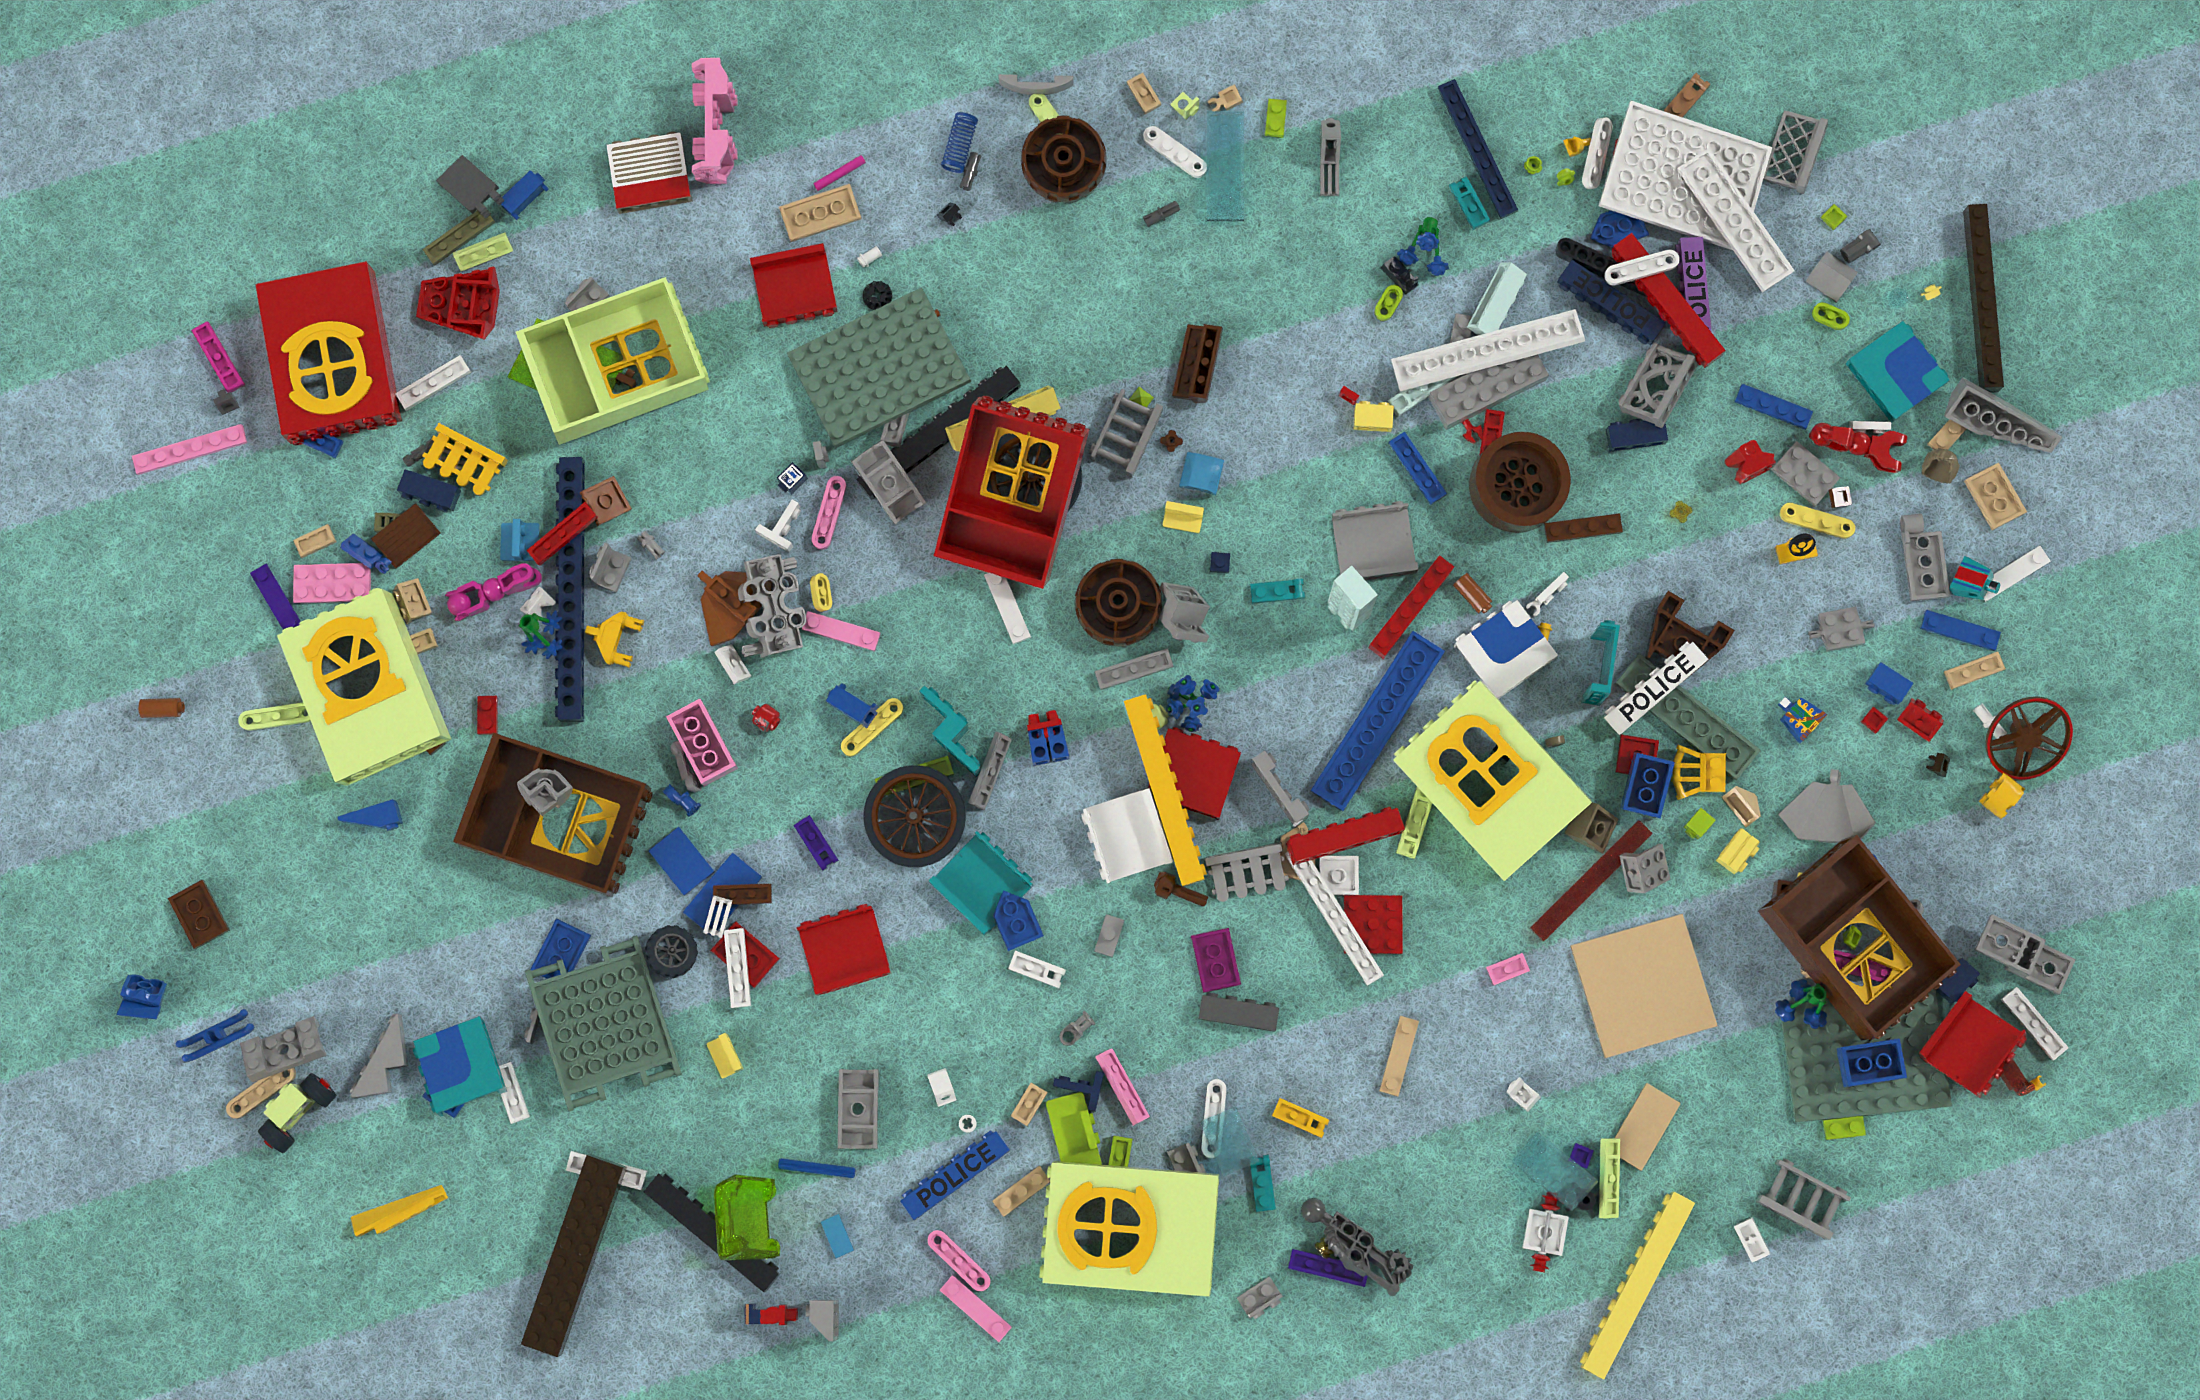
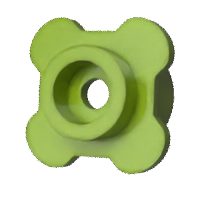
M1569 168L1559 171L1557 174L1559 180L1557 185L1566 186L1571 184L1575 180V171Z

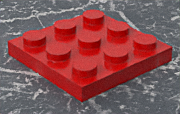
M1344 895V912L1370 954H1403L1402 895Z

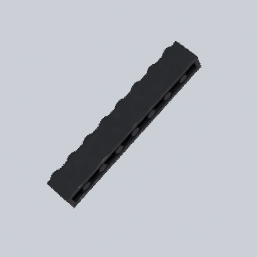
M658 1173L643 1192L765 1293L781 1274L778 1272L779 1267L772 1261L767 1263L763 1259L764 1254L758 1249L752 1250L747 1246L749 1242L742 1236L737 1238L733 1234L734 1229L728 1224L722 1225L717 1221L719 1217L712 1211L707 1213L703 1209L704 1204L698 1199L692 1200L687 1196L689 1192L682 1186L677 1188L673 1184L674 1179L668 1174L662 1175Z

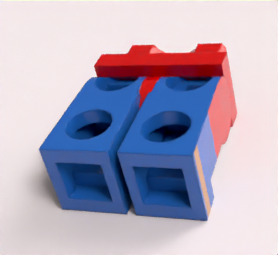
M1056 710L1046 712V722H1040L1038 714L1028 715L1029 725H1027L1033 766L1050 763L1047 743L1050 745L1053 762L1070 759L1062 722Z

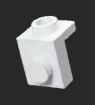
M1520 1077L1514 1080L1507 1090L1508 1095L1527 1112L1541 1098Z

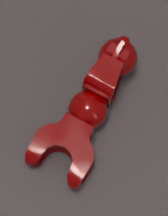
M1828 423L1816 424L1809 433V438L1818 446H1825L1838 452H1847L1849 450L1854 455H1864V457L1869 458L1877 470L1890 473L1901 472L1902 463L1891 457L1889 448L1890 446H1903L1907 443L1908 437L1905 434L1887 431L1881 436L1872 435L1869 437L1864 432L1854 433L1852 428L1831 426Z

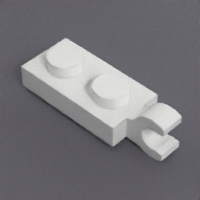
M1565 572L1552 582L1533 602L1527 604L1526 610L1530 607L1536 609V612L1532 615L1533 618L1538 616L1540 606L1543 603L1547 605L1554 598L1553 593L1557 590L1561 592L1568 585L1566 581L1569 577Z

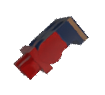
M756 1303L745 1304V1324L779 1323V1325H787V1321L798 1320V1308H787V1304L772 1306L767 1309H756Z

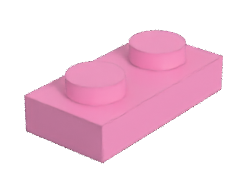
M1523 953L1486 967L1493 986L1530 971Z

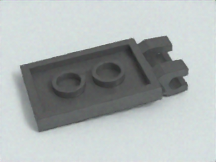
M463 155L436 180L442 188L473 214L477 210L485 218L491 214L486 206L483 205L487 199L491 198L498 205L505 201L497 192L499 187Z

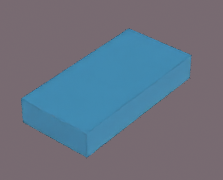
M839 1214L821 1221L835 1258L854 1251Z

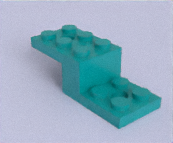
M924 685L919 690L921 697L945 718L932 733L934 740L977 777L981 771L980 762L973 755L970 757L966 755V749L958 743L961 737L969 730L967 719L960 712L956 714L953 706L947 700L941 701L938 692L931 686L928 689Z

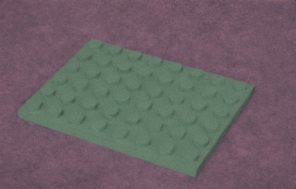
M922 287L787 352L835 448L971 382Z
M1932 989L1928 993L1929 997L1924 1001H1918L1914 1005L1915 1009L1909 1014H1903L1898 1024L1893 1027L1889 1026L1885 1030L1887 1033L1880 1039L1874 1038L1873 1040L1861 1041L1829 1000H1826L1827 1003L1821 1010L1827 1013V1023L1824 1027L1819 1026L1817 1029H1813L1810 1024L1804 1022L1805 1009L1819 1006V1004L1815 1005L1809 1002H1804L1795 1007V1019L1793 1021L1783 1022L1781 1020L1795 1122L1951 1107L1952 1101L1948 1076L1922 1060L1919 1052L1940 1025L1936 990ZM1900 1039L1907 1078L1843 1087L1837 1048Z

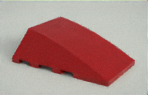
M489 267L486 270H474L471 273H458L451 277L443 276L421 281L416 317L485 340L495 327L500 289L496 268Z

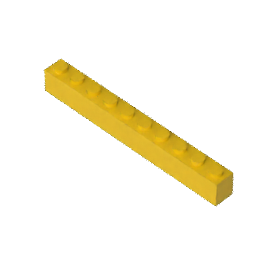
M1145 694L1125 700L1126 711L1181 885L1184 887L1203 881L1204 875H1207L1204 863L1200 864L1198 860L1201 854L1198 845L1194 846L1192 841L1195 835L1192 826L1188 827L1186 822L1189 816L1186 808L1182 809L1180 803L1184 801L1181 791H1176L1174 783L1178 781L1175 772H1170L1169 764H1172L1169 753L1165 754L1162 747L1166 746L1163 734L1159 735L1157 731L1160 725L1157 716L1153 717L1151 712L1154 709L1152 699H1147Z

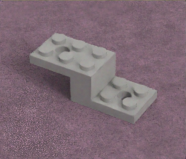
M1993 914L1989 916L1974 949L2006 965L2005 970L2057 995L2061 994L2076 960L2045 945V939ZM2002 935L2005 937L2006 944L2004 946L1997 944V936ZM2046 963L2052 964L2054 968L2052 974L2045 972L2044 966Z

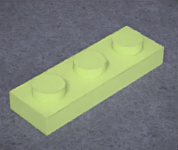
M502 233L453 252V256L460 271H464L513 251V248L506 233Z

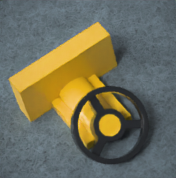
M1807 533L1799 534L1794 538H1790L1786 543L1775 546L1780 565L1818 556L1816 541L1811 534Z

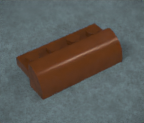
M1187 324L1172 393L1173 398L1192 400L1194 403H1206L1208 401L1223 332L1222 326Z

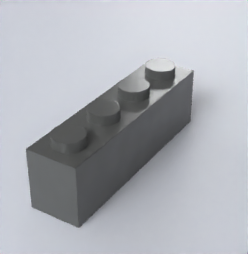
M1207 992L1206 995H1202L1198 1019L1275 1032L1279 1008L1275 1007V1003L1264 1002V1005L1256 1004L1257 1001L1252 999H1245V1002L1237 1001V997L1226 995V998H1219L1218 994Z

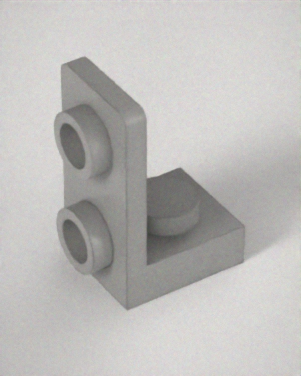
M533 1008L531 1011L530 1019H532L530 1027L526 1028L524 1038H527L526 1043L533 1044L540 1020L536 1008Z

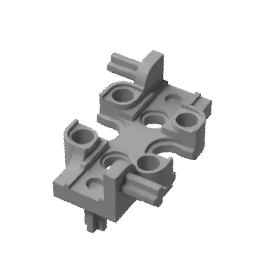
M781 554L744 562L747 581L738 588L739 600L744 603L758 601L763 606L762 614L759 617L748 619V623L745 624L748 634L752 638L758 639V643L742 646L744 657L760 654L761 658L772 654L803 647L799 628L803 627L806 623L805 610L803 607L790 609L784 603V597L787 593L799 591L796 576L790 572L785 573V570L797 568L795 557L782 559ZM783 579L788 581V588L782 584ZM766 581L773 583L774 588L772 591L765 589L764 584ZM747 586H749V587L752 588V590H753V594H752V595H749V594L747 593V591H746ZM792 616H795L797 618V625L792 623ZM775 618H779L783 622L780 629L776 628L773 624ZM756 623L761 625V633L756 630Z

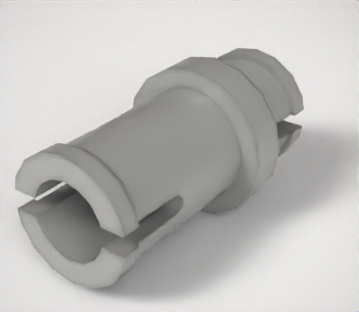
M647 531L641 533L642 536L639 535L637 539L642 543L641 546L646 548L657 560L665 551L654 541L655 538L652 535L650 536Z

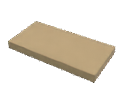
M850 184L779 207L790 242L862 219Z
M1646 1083L1614 1137L1620 1139V1159L1642 1171L1681 1103Z

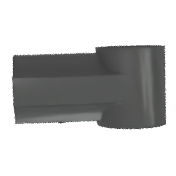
M1868 229L1861 233L1856 240L1843 247L1840 252L1844 260L1851 263L1863 254L1870 253L1871 249L1875 250L1881 243L1871 229Z

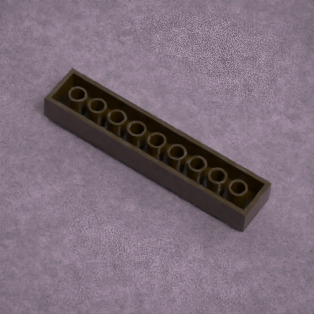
M592 1154L586 1155L520 1345L555 1357L563 1354L627 1166Z

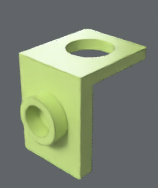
M1182 92L1170 105L1187 119L1190 115L1194 116L1198 112L1199 98L1196 97L1192 100ZM1182 99L1187 100L1189 103L1184 109L1178 107V102Z

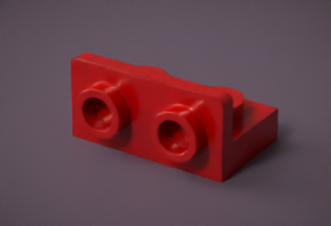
M1911 698L1909 704L1897 720L1930 742L1943 725V716L1935 710L1930 711L1927 709V705L1920 699L1914 700Z

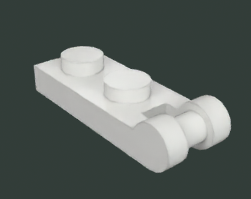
M1018 951L1014 952L1008 968L1056 988H1060L1061 977L1066 972L1063 968ZM1049 971L1055 972L1053 979L1047 977Z

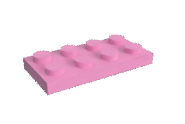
M362 563L294 565L293 602L295 604L352 602L353 598L368 595L371 590V569Z

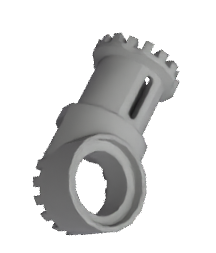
M1083 1011L1081 1017L1075 1022L1068 1024L1060 1032L1059 1038L1063 1045H1073L1083 1036V1032L1096 1024L1092 1018H1089L1090 1015L1086 1011ZM1065 1032L1073 1033L1074 1039L1071 1042L1063 1040L1062 1036Z

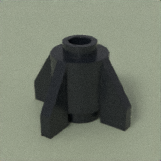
M1576 1182L1572 1183L1571 1185L1576 1192L1573 1198L1574 1204L1566 1207L1565 1210L1567 1212L1574 1208L1582 1211L1586 1210L1590 1218H1594L1593 1207L1596 1202L1595 1197L1599 1195V1189L1592 1193L1588 1190H1582ZM1583 1197H1588L1587 1204L1583 1203Z

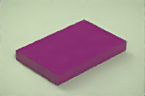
M1229 928L1192 935L1191 939L1203 993L1241 985Z

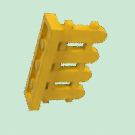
M438 423L435 430L439 434L437 437L433 435V445L428 454L424 452L422 455L425 458L423 461L424 467L430 470L436 464L441 466L440 475L443 478H449L452 473L458 475L456 482L461 487L467 486L469 482L475 484L473 492L478 496L483 495L486 490L490 491L491 487L488 485L495 473L499 475L501 471L498 469L499 466L505 467L508 460L502 455ZM450 439L455 442L454 445L448 443ZM446 447L451 451L446 460L442 462L439 458ZM466 448L472 450V452L469 454L465 452ZM463 456L467 458V461L460 471L456 469V466ZM483 457L489 459L487 463L482 461ZM478 465H481L484 469L478 479L473 478L472 476Z

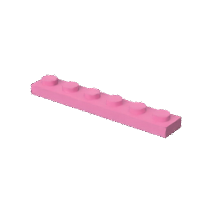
M239 424L133 455L132 459L136 474L140 475L246 444L247 439L243 425Z

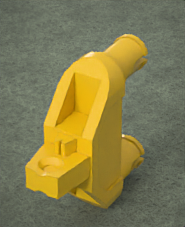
M619 612L601 625L598 624L597 628L587 625L585 633L594 637L593 641L597 642L606 664L613 665L615 663L630 668L633 656L617 652L619 640L625 627L641 632L643 629L641 625L644 626V620L630 617L626 612Z

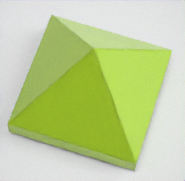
M1138 387L1129 400L1148 407L1154 397Z
M1852 925L1843 933V941L1849 948L1855 950L1863 933Z

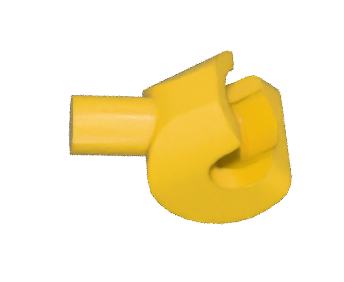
M1573 136L1571 139L1563 140L1569 156L1573 157L1583 152L1584 146L1590 145L1591 138L1581 139Z

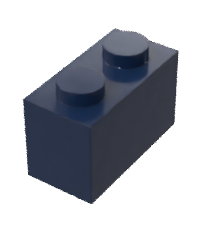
M1963 958L1958 959L1961 965L1956 968L1957 972L1952 977H1946L1942 980V986L1936 989L1950 1004L1957 1002L1968 987L1972 988L1979 981L1977 977L1980 973Z

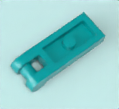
M1465 176L1460 179L1461 181L1449 184V188L1471 228L1475 230L1489 223L1490 218L1470 181ZM1462 188L1466 189L1463 193L1460 192Z
M1303 579L1250 584L1252 604L1304 599L1305 592L1302 589L1304 581ZM1289 587H1295V593H1290Z
M1269 1154L1259 1158H1255V1156L1249 1157L1256 1212L1276 1210ZM1264 1165L1265 1171L1257 1172L1256 1166Z

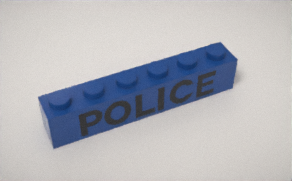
M991 1130L982 1136L983 1141L979 1144L972 1143L966 1148L967 1152L962 1156L957 1154L950 1159L951 1164L946 1168L942 1165L934 1171L935 1176L931 1179H928V1177L924 1178L918 1183L920 1187L914 1191L909 1189L902 1195L903 1199L900 1202L913 1220L922 1216L1010 1151L997 1131L994 1133Z

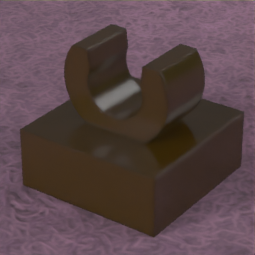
M1937 753L1936 756L1930 755L1928 758L1935 761L1933 766L1926 765V768L1938 776L1946 777L1950 758L1943 753Z

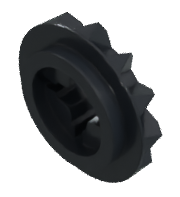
M873 281L866 285L863 291V301L868 308L876 310L892 301V290L888 284L882 281ZM875 289H877L879 293H882L879 299L880 302H878V299H876V297H872V295L875 294Z

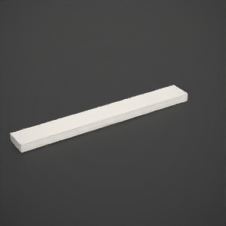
M1286 852V858L1366 985L1368 986L1383 977L1384 974L1312 860L1293 865L1289 852Z

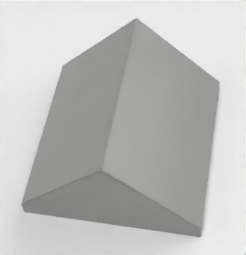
M1826 252L1805 282L1837 303L1858 272L1829 252Z

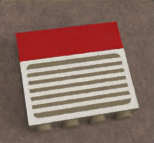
M673 131L662 136L650 135L645 139L632 138L627 142L614 141L612 144L607 145L616 209L619 214L693 202L689 188L681 133Z

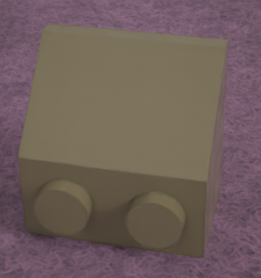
M1592 802L1568 824L1564 834L1574 841L1603 854L1619 819L1599 804Z

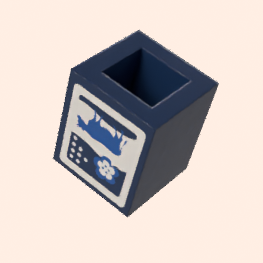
M792 462L777 477L778 487L784 493L788 491L792 495L808 478Z

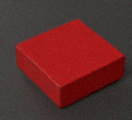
M1343 386L1339 393V397L1353 406L1358 402L1360 396L1346 386Z
M1873 706L1861 720V723L1876 734L1889 718Z

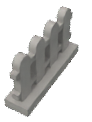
M1282 842L1207 856L1205 858L1206 866L1211 865L1212 869L1208 870V874L1213 875L1215 884L1212 894H1217L1218 900L1224 902L1228 899V892L1236 891V895L1239 898H1244L1248 893L1247 888L1255 887V891L1258 894H1264L1267 890L1266 884L1274 883L1276 890H1283L1286 886L1285 881L1289 880L1288 875L1284 876L1281 862L1285 861L1284 856H1280V852L1283 851ZM1268 854L1269 859L1261 860L1262 855ZM1249 858L1248 863L1242 864L1241 859ZM1230 862V866L1223 867V863ZM1270 864L1272 878L1265 879L1262 865ZM1251 867L1253 882L1246 883L1243 869ZM1232 871L1234 885L1227 887L1224 872Z

